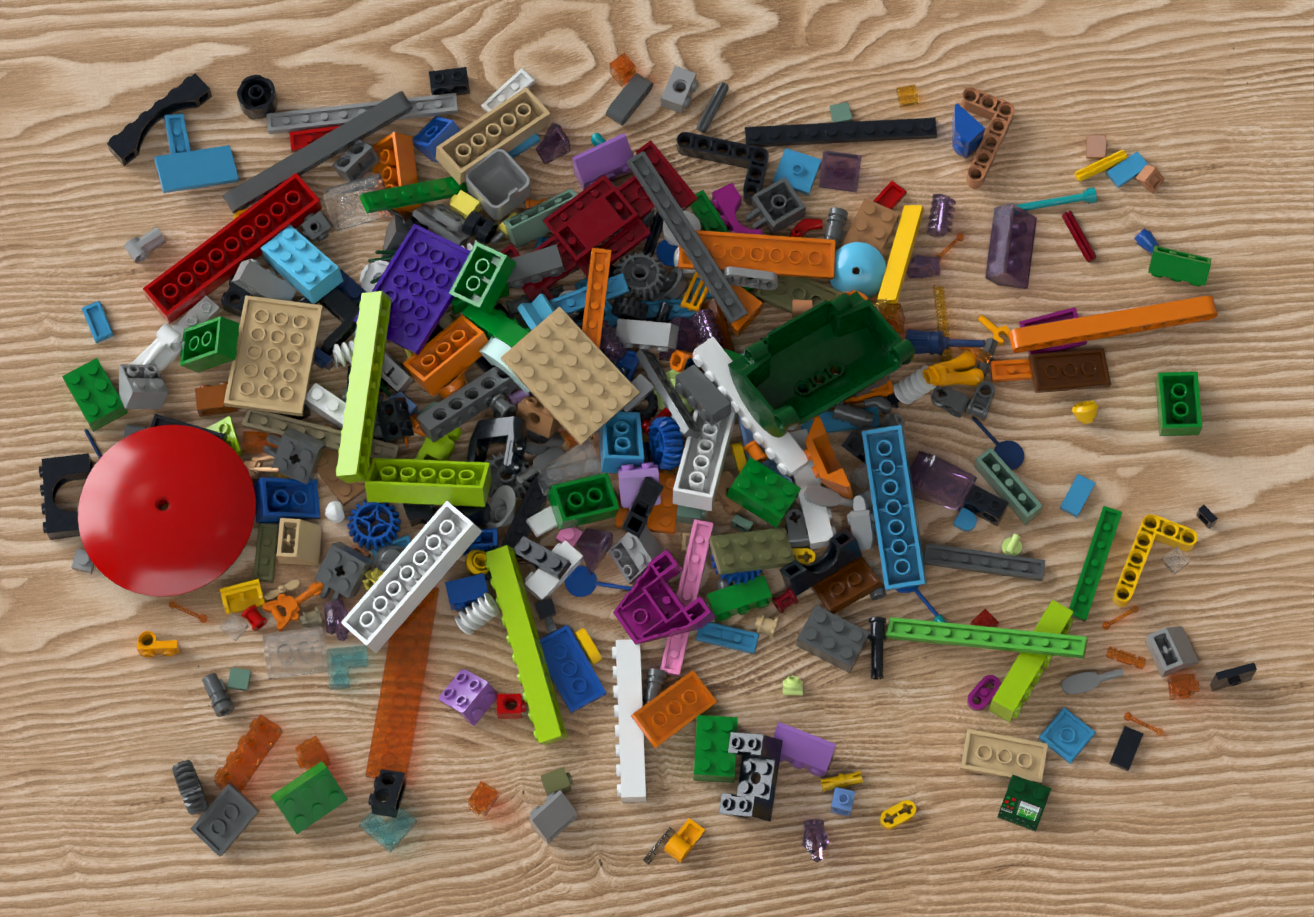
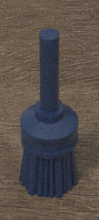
M908 329L905 337L914 346L916 354L942 355L944 350L949 349V347L985 348L986 344L985 340L950 339L945 337L943 331L934 330L926 332Z

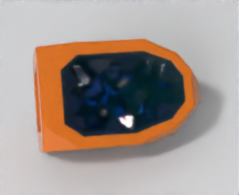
M682 350L673 352L670 359L671 369L681 373L692 365L696 366L692 359L693 353Z

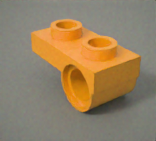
M144 631L138 637L137 651L140 655L147 658L154 657L156 654L171 657L180 653V644L178 640L158 641L153 632ZM147 639H153V643L151 645H144V642Z
M688 818L677 834H674L668 841L664 852L681 863L705 833V829Z

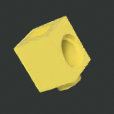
M462 190L457 195L455 194L449 203L450 209L465 220L473 210L477 212L481 210L480 201Z

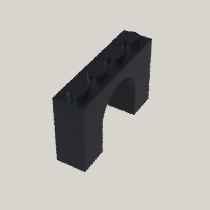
M89 453L41 459L42 466H39L40 478H43V484L40 485L41 496H44V503H41L42 514L46 518V522H43L44 534L47 533L50 540L80 536L78 511L69 512L58 508L55 498L58 490L65 483L87 479L93 469L92 459Z

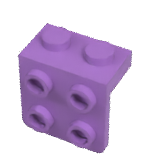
M642 463V466L634 467L633 464H628L618 468L621 506L623 508L630 507L646 477L659 483L658 465ZM660 495L655 505H659L661 503Z
M462 669L439 696V700L458 711L469 724L475 726L497 699L498 693L487 681L466 669Z

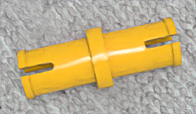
M858 770L847 774L838 773V776L820 779L822 791L825 792L835 789V787L845 789V786L863 783L861 771Z

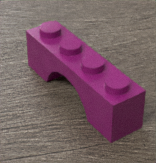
M733 182L712 192L711 203L716 211H719L720 218L725 226H728L730 233L764 235L761 229H748L738 222L735 215L741 207L742 198Z

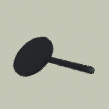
M393 209L388 210L401 218L409 230L413 224L428 230V226L419 223L418 219L412 216L413 213L404 212L400 214Z

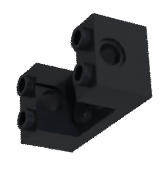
M731 732L728 753L742 757L737 795L722 793L719 814L737 819L771 822L783 740L762 734ZM760 774L761 779L759 783L756 784V776Z

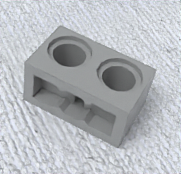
M384 352L381 377L397 392L401 391L404 393L415 379L389 352Z

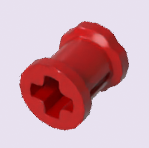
M251 605L241 615L252 625L253 631H258L268 622L258 612L256 605Z

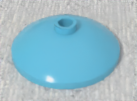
M853 242L846 244L835 252L834 278L830 279L833 288L838 291H846V293L851 292V290L859 291L867 298H870L880 291L886 271V262L882 254L875 247L867 243ZM855 267H858L860 269V272L857 275L853 273V269Z

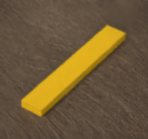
M904 205L877 298L879 303H898L923 216V205Z

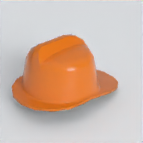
M471 365L452 383L442 388L434 396L440 395L445 399L467 385L464 374Z

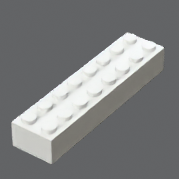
M446 501L341 623L367 647L377 653L482 531Z

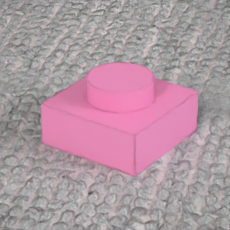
M575 527L560 530L555 540L561 544L566 540L572 547H575L583 532Z

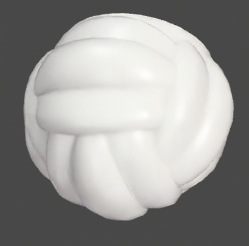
M332 501L327 505L325 515L328 520L334 523L343 521L345 514L341 502Z

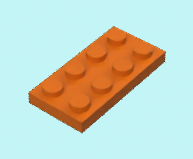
M692 670L634 712L631 717L653 747L656 748L696 719L697 715H701L715 705L717 701L694 670Z

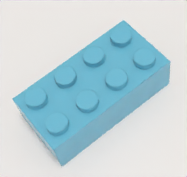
M291 225L261 247L265 262L284 279L289 281L293 287L313 304L343 282L339 267Z

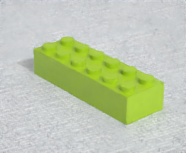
M373 458L365 481L367 502L443 505L448 501L454 506L485 507L492 483L490 463Z
M1052 600L1035 627L1034 632L1067 635L1074 621L1071 618L1073 611ZM1020 652L993 697L989 711L1009 723L1013 718L1017 719L1022 711L1023 701L1027 702L1034 688L1033 684L1037 686L1044 671L1042 668L1047 669L1053 655Z

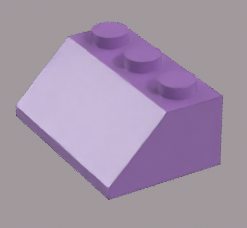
M625 133L573 157L574 175L583 190L603 175H606L611 182L617 176L628 174L632 171L627 164V160L634 157Z
M778 722L773 738L783 740L780 762L785 760L790 762V765L794 768H805L810 770L809 772L812 775L818 777L823 775L826 777L835 755L836 744Z

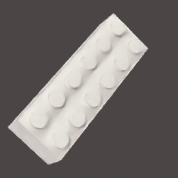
M695 409L693 419L702 435L698 439L690 436L687 437L673 488L672 504L712 511L737 413L731 410L729 416L711 426L700 417L699 412Z

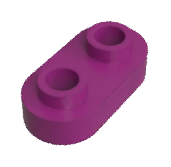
M987 675L976 685L967 698V704L970 709L981 711L991 702L1001 686L998 677ZM992 684L994 688L988 689L986 685ZM979 699L981 703L975 704L973 700Z

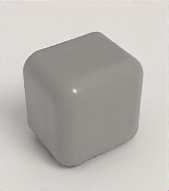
M503 149L492 151L466 172L468 193L480 201V206L492 219H503L531 195L529 176Z

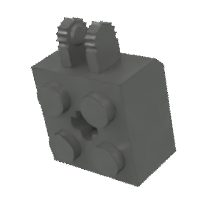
M784 177L752 197L754 210L748 213L745 218L747 221H751L760 216L761 219L756 221L752 228L760 229L767 226L771 234L774 235L805 217L806 207Z
M288 429L283 433L282 438L268 435L267 441L279 446L276 449L267 445L263 449V452L275 457L272 468H279V473L308 484L315 477L326 443L295 429Z
M342 542L331 544L315 577L316 580L325 585L320 594L321 598L325 599L331 589L335 590L331 599L333 605L339 602L342 595L347 598L355 596L363 583L362 581L365 579L364 574L369 571L373 560Z

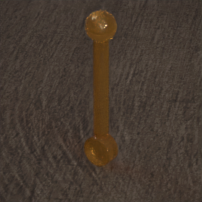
M958 233L956 239L940 254L934 256V260L936 262L941 261L942 256L958 241L964 240V235Z
M175 601L169 603L171 609L176 608L194 616L201 623L207 621V616L204 614L199 615L177 605Z
M1134 605L1131 610L1109 622H1103L1102 628L1108 630L1110 625L1132 613H1137L1139 607Z
M1129 712L1124 715L1126 721L1140 724L1156 732L1158 736L1164 733L1162 728L1157 729L1132 717V714Z

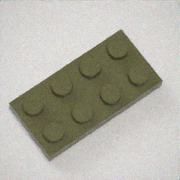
M778 276V287L776 289H758L755 297L760 301L792 314L793 300H813V307L825 300L833 299L842 292L809 278Z
M785 527L710 536L708 540L719 575L785 567L795 560Z

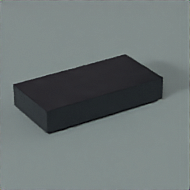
M1124 726L1109 764L1129 771L1143 733Z

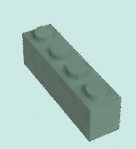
M569 189L503 221L509 240L518 248L527 245L537 238H542L550 232L543 223V220L578 194Z
M991 447L976 458L974 468L1003 500L1009 502L1008 506L1025 525L1041 514L1043 505Z

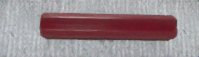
M1069 210L1063 213L1062 218L1088 263L1094 261L1097 256L1072 211Z

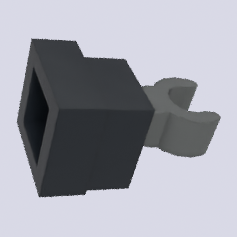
M552 598L534 603L539 620H545L548 633L551 634L557 631L552 618L556 616Z

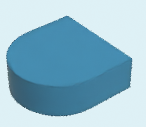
M963 507L953 526L968 532L975 528L977 518L973 512Z

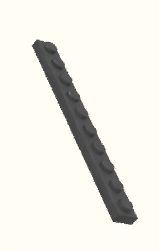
M643 151L627 160L628 166L729 323L733 324L746 316L748 312L645 152Z

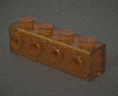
M261 714L258 719L254 718L249 726L250 730L248 733L242 735L237 743L239 746L227 756L225 766L219 768L215 773L214 783L216 786L223 790L229 783H232L239 791H242L283 733L280 726Z

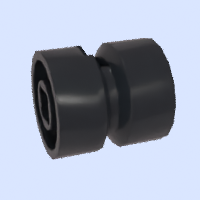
M473 210L466 218L462 226V232L470 237L475 236L477 241L487 245L494 237L498 223L489 218L484 219V215Z

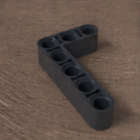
M682 132L677 136V151L681 155L747 168L743 187V200L746 204L752 205L753 196L747 193L750 191L758 193L763 188L769 157L766 149L690 132ZM688 142L689 145L684 146L681 143ZM700 146H707L708 148H707V149H700L699 147H700ZM721 149H723V150H726L727 152H726V153H719L718 151L721 150ZM743 153L746 156L738 157L737 154ZM762 157L764 160L757 161L756 158ZM757 174V175H759L760 177H759V178H753L752 175Z

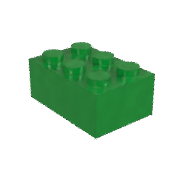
M475 242L449 294L459 301L490 315L517 262L505 254Z
M219 316L184 329L180 366L199 373L236 360L239 323Z
M97 358L62 376L93 432L127 414L123 402Z
M1159 372L1155 380L1159 436L1199 435L1202 429L1198 372Z
M750 457L730 487L726 497L777 528L796 500L801 488Z
M608 473L552 485L548 492L559 530L614 518L620 509Z
M697 715L694 781L734 783L736 755L728 753L731 732L737 733L738 717Z
M322 761L271 795L276 806L296 834H299L348 800L328 767Z

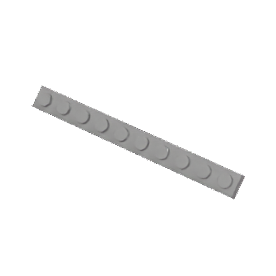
M456 93L407 98L413 109L397 120L457 114ZM382 101L266 114L268 133L275 134L340 126Z

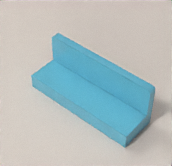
M539 294L532 303H521L517 307L531 331L555 311L544 294Z

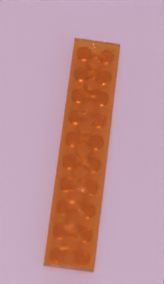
M434 587L389 639L366 778L375 779L376 776L379 777L381 769L405 773L407 781L439 588Z

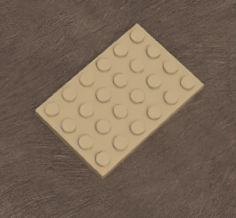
M245 296L238 330L236 360L232 361L224 406L303 416L323 305Z
M560 306L501 357L502 362L580 446L640 393Z

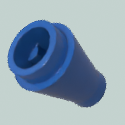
M1146 228L1134 238L1137 241L1136 244L1150 254L1153 252L1154 245L1160 246L1152 232Z

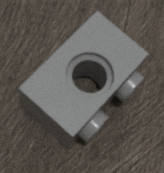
M675 66L661 97V106L683 114L684 109L688 108L692 98L690 95L692 91L695 92L698 86L696 73ZM677 89H684L685 91H683V92H677L676 90H677Z

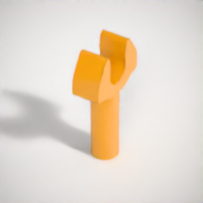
M982 314L978 321L993 333L992 338L998 342L997 345H1004V340L999 337V334H1004L1009 338L1008 332L1010 329L1006 325L997 327Z

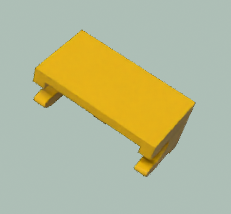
M259 579L219 589L226 615L245 611L251 605L260 607L265 604Z

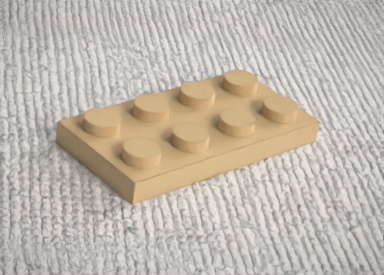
M967 729L960 770L1011 779L1013 774L1041 784L1048 744Z

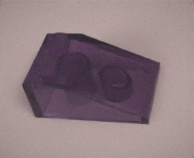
M922 451L918 452L910 467L914 497L956 511H960L977 479L976 476Z

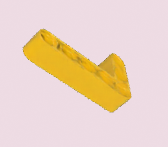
M1147 514L1141 522L1114 591L1113 603L1121 608L1126 607L1130 603L1154 540L1188 552L1193 550L1197 543L1198 535L1196 531L1160 516ZM1145 523H1152L1155 528L1150 529ZM1171 530L1174 535L1168 536L1164 531ZM1183 538H1191L1192 543H1186ZM1145 540L1148 545L1142 546L1138 541ZM1136 557L1140 559L1141 563L1135 564L1132 561V558ZM1131 575L1134 581H1127L1124 576ZM1118 593L1126 594L1127 599L1119 598Z

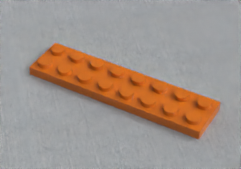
M695 230L721 272L726 267H739L774 272L778 276L819 279L834 278L835 240ZM679 245L678 269L695 270Z

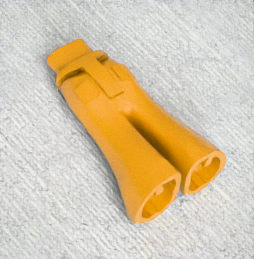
M968 350L952 360L929 366L922 372L927 384L940 387L955 384L978 386L984 380V374L981 369H971L976 365V357L974 353Z

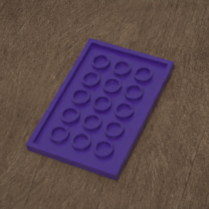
M413 224L372 292L383 291L392 298L387 340L416 355L420 354L454 299L449 292L471 251L423 227ZM359 313L357 314V316H356L355 319H354V322H355L356 324H357V320H358Z

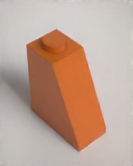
M730 285L748 312L746 316L733 324H730L727 320L732 332L738 338L762 311L763 303L741 286Z

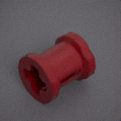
M790 588L786 589V592L779 597L772 598L774 606L781 614L792 604H798L797 597Z

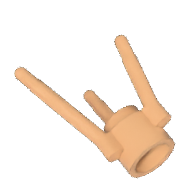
M270 455L259 458L252 457L251 461H245L244 464L248 469L251 479L259 480L261 477H264L260 476L262 472H278L279 468L263 467L262 463H259L274 459L275 457Z

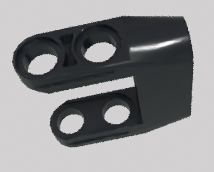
M336 287L315 303L316 305L318 303L323 305L342 323L324 340L320 349L329 356L333 353L334 344H338L340 347L354 333L357 327L354 319L360 309ZM303 296L298 301L301 303L313 304L305 296Z
M511 416L478 421L470 438L466 462H486L489 445L507 443L504 457L505 469L510 475L519 474L522 471L527 443L525 419ZM477 447L479 450V456L476 453Z

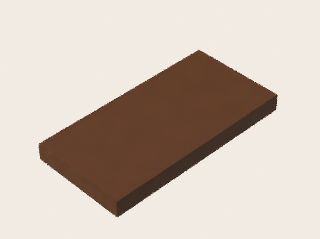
M1104 348L1029 354L1028 356L1035 393L1111 386Z

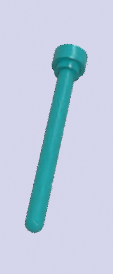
M1094 187L1087 188L1081 194L1007 206L1004 212L1011 214L1080 201L1088 202L1089 204L1097 203V195Z

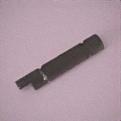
M671 827L667 829L651 849L652 851L643 859L646 864L649 865L671 839L670 837L675 834Z

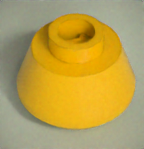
M1095 401L1079 402L1073 406L1072 413L1082 424H1089L1094 422L1093 419L1097 417L1099 406Z
M474 549L468 553L465 566L469 573L473 575L482 573L485 575L488 573L489 570L485 564V559H487L485 551Z

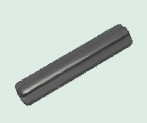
M719 83L697 124L698 131L702 133L707 131L729 90L727 84Z

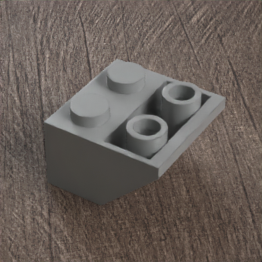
M120 364L119 396L125 409H161L169 392L157 366Z
M645 526L639 538L628 532L608 552L628 584H631L639 576H642L650 561L661 554L663 550L648 527Z
M1182 626L1167 627L1149 634L1146 638L1145 643L1162 678L1199 663Z
M560 790L557 793L552 792L545 799L546 803L541 807H535L529 817L531 828L547 845L578 818L576 810Z

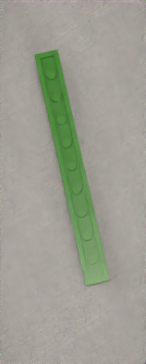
M890 617L886 634L888 639L1082 659L1085 658L1088 639L1085 636Z

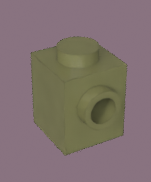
M564 767L541 775V781L547 797L552 792L557 793L559 790L563 794L571 791L570 784H573L570 772L566 773Z

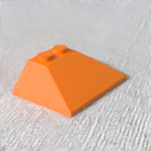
M820 416L814 419L805 441L807 449L804 450L808 461L812 460L814 463L812 471L816 479L820 477L824 485L836 491L840 496L854 499L850 483L843 468L838 463Z

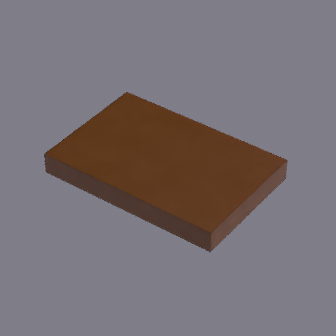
M861 556L813 585L811 589L827 611L835 614L874 592L876 589L881 588L883 585Z

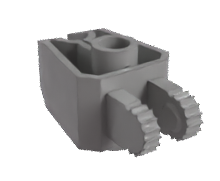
M858 493L853 499L854 509L847 515L848 525H851L852 535L857 539L860 550H868L873 548L876 537L873 507H868L866 495Z

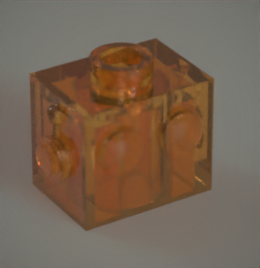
M317 736L309 740L306 739L295 747V753L298 756L295 759L300 769L305 768L308 771L321 761L326 766L331 765L330 759Z

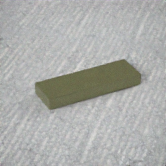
M259 523L253 580L259 579L260 582L274 583L279 524Z

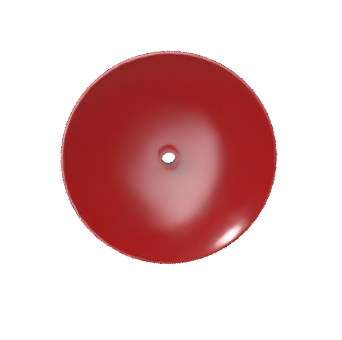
M162 425L147 428L127 436L112 446L99 459L88 475L82 489L78 507V524L81 540L89 558L106 578L126 590L155 597H168L189 593L206 586L224 574L242 553L254 525L256 514L255 490L248 469L242 459L227 443L207 431L184 425ZM169 504L167 510L161 511L163 505Z

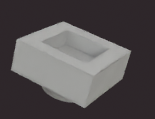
M77 549L71 568L92 574L94 563L85 550Z

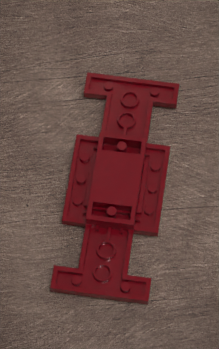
M652 140L636 151L637 155L643 151L645 152L682 211L698 200V197ZM603 175L543 220V223L553 236L532 252L557 244L566 272H562L558 277L549 276L543 278L538 283L530 282L524 284L521 289L531 302L539 294H544L548 301L554 299L548 288L577 267L588 278L592 248L598 246L619 229L623 228L621 232L599 247V249L611 250L610 265L652 235L641 219L656 208L636 176L634 175L617 188L606 175ZM512 244L500 252L510 258L521 256Z

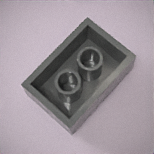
M815 605L797 638L796 646L850 673L868 641L870 632Z

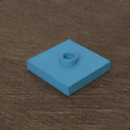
M785 148L773 183L785 177L794 191L809 195L822 160Z

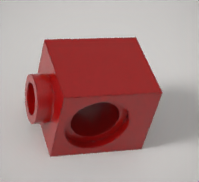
M521 693L497 694L498 719L522 718V712H526V702L522 700ZM509 703L517 704V707L513 710L506 708Z

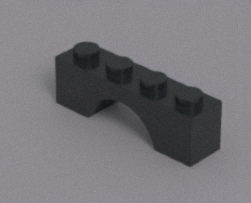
M844 529L829 539L826 552L818 560L807 564L794 560L781 568L780 572L785 586L790 588L795 596L862 556L857 539L847 529Z

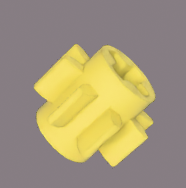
M375 568L373 571L369 570L364 574L366 578L362 582L366 590L369 591L383 575V571Z

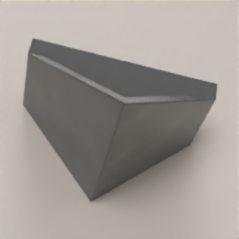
M396 215L393 216L387 227L383 250L397 251L410 231L404 225L402 219ZM383 254L381 255V257H390V256H393V255H383Z

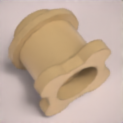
M763 614L762 618H757L754 628L758 629V634L759 632L770 635L769 639H772L779 618L776 617L773 620L765 617V614Z

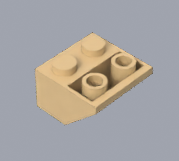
M280 518L277 547L279 564L319 566L322 526L301 519Z

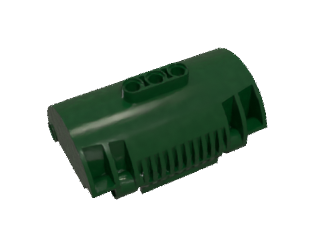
M856 291L849 296L841 293L829 301L825 300L770 331L764 339L758 340L746 347L744 355L729 363L728 367L733 384L754 420L768 434L780 438L785 436L788 430L799 428L896 372L902 365L911 363L916 353L912 343L908 339L903 340L869 299L865 300Z

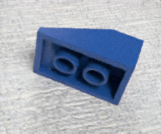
M261 477L253 484L256 498L255 516L257 523H280V518L301 520L320 518L317 479H312L308 484H304L291 478Z

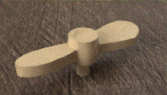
M294 579L286 585H280L278 589L267 592L264 597L266 600H272L281 593L286 594L287 591L297 589L300 586V582Z

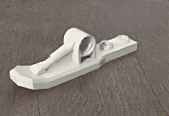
M205 296L177 324L172 326L168 323L164 324L156 333L157 339L130 364L156 365L161 373L181 354L184 329L211 320L221 311L220 307L209 297Z

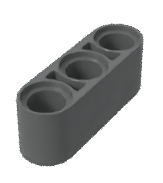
M636 73L608 107L606 116L623 126L650 93L653 83Z

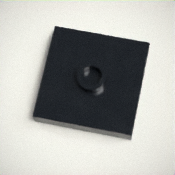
M1255 663L1216 672L1210 684L1212 691L1251 681L1257 670Z

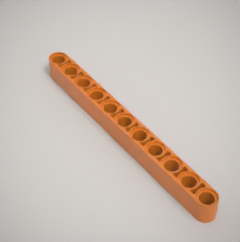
M1209 295L1021 327L1009 331L1008 335L1013 352L1021 353L1211 320L1217 317L1218 313L1213 296Z

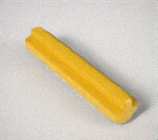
M1120 150L1077 170L1074 174L1076 180L1081 182L1127 159V153L1125 150Z

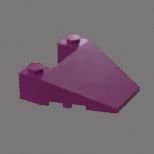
M667 549L650 561L641 577L639 576L634 587L625 595L613 612L635 645L698 630L716 618V615L701 597H698L686 607L680 601L668 581L683 571L673 554Z

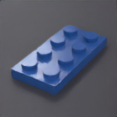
M568 625L540 639L550 677L571 714L607 695Z

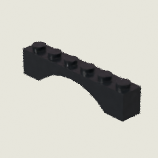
M196 73L188 76L181 85L171 89L166 97L156 101L152 108L142 112L133 123L127 124L118 135H113L109 142H107L109 151L123 166H126L139 155L145 136L158 121L164 118V115L200 107L212 97L210 88Z

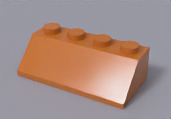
M393 132L372 145L381 159L373 166L375 191L418 183L412 136ZM421 204L395 208L393 210L403 214L404 212L414 211ZM388 210L378 212L380 217L394 215Z
M461 315L429 341L419 355L413 354L402 364L417 383L433 396L482 356L479 350L488 342V339L482 330Z

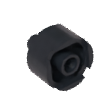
M251 75L243 79L237 90V97L243 113L252 120L263 119L267 117L266 114L274 113L277 110L278 98L273 82L268 78L262 77V75Z

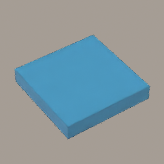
M1064 707L1038 739L1048 744L1051 750L1071 764L1094 737L1096 732Z

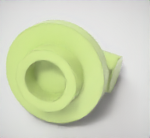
M1013 534L1012 537L1003 541L1002 551L1004 554L1013 556L1020 554L1022 544L1019 535Z
M797 676L787 677V679L783 680V695L803 696V681Z

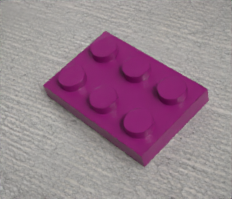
M1073 307L1019 321V327L1079 317L1076 308ZM1087 341L1028 351V354L1061 352L1087 344Z

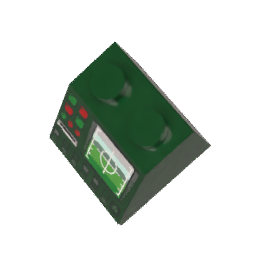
M1012 774L997 818L1036 832L1051 788Z

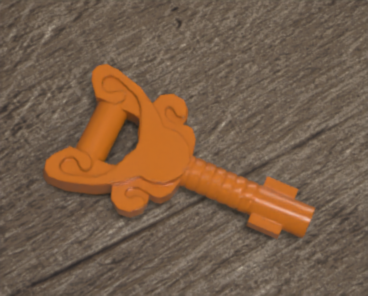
M314 582L308 586L309 589L296 598L289 595L286 597L285 594L281 593L277 597L278 600L263 604V610L272 613L276 619L278 632L283 631L291 620H299V605L313 595L316 597L321 594V590L324 588L323 583L318 582L316 584ZM278 607L286 610L287 615L283 617Z

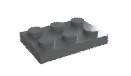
M229 783L191 827V830L220 857L223 856L260 810L232 783Z

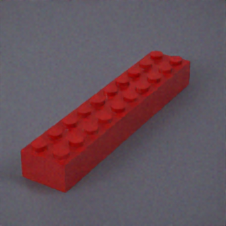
M295 173L143 288L146 298L170 325L205 296H208L228 281L232 275H235L242 261L255 260L262 255L261 247L285 228L291 225L296 229L305 222L304 218L311 213L315 215L322 209L320 199L300 176Z

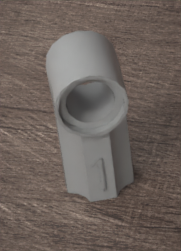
M156 227L140 238L130 239L124 248L135 263H140L149 256L150 252L166 243V240Z

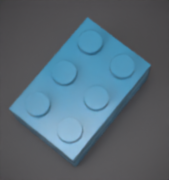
M619 412L598 430L601 473H618V468H622V465L633 464L634 467H639L644 462L640 412Z

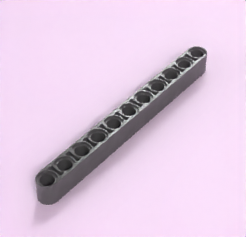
M398 92L228 191L223 198L233 214L262 199L295 173L299 176L305 174L353 146L359 139H365L409 113L413 107L404 92Z

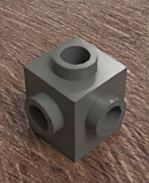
M322 211L315 215L311 213L304 218L305 222L302 224L304 228L302 232L306 238L313 241L319 240V242L328 237V232L334 228Z

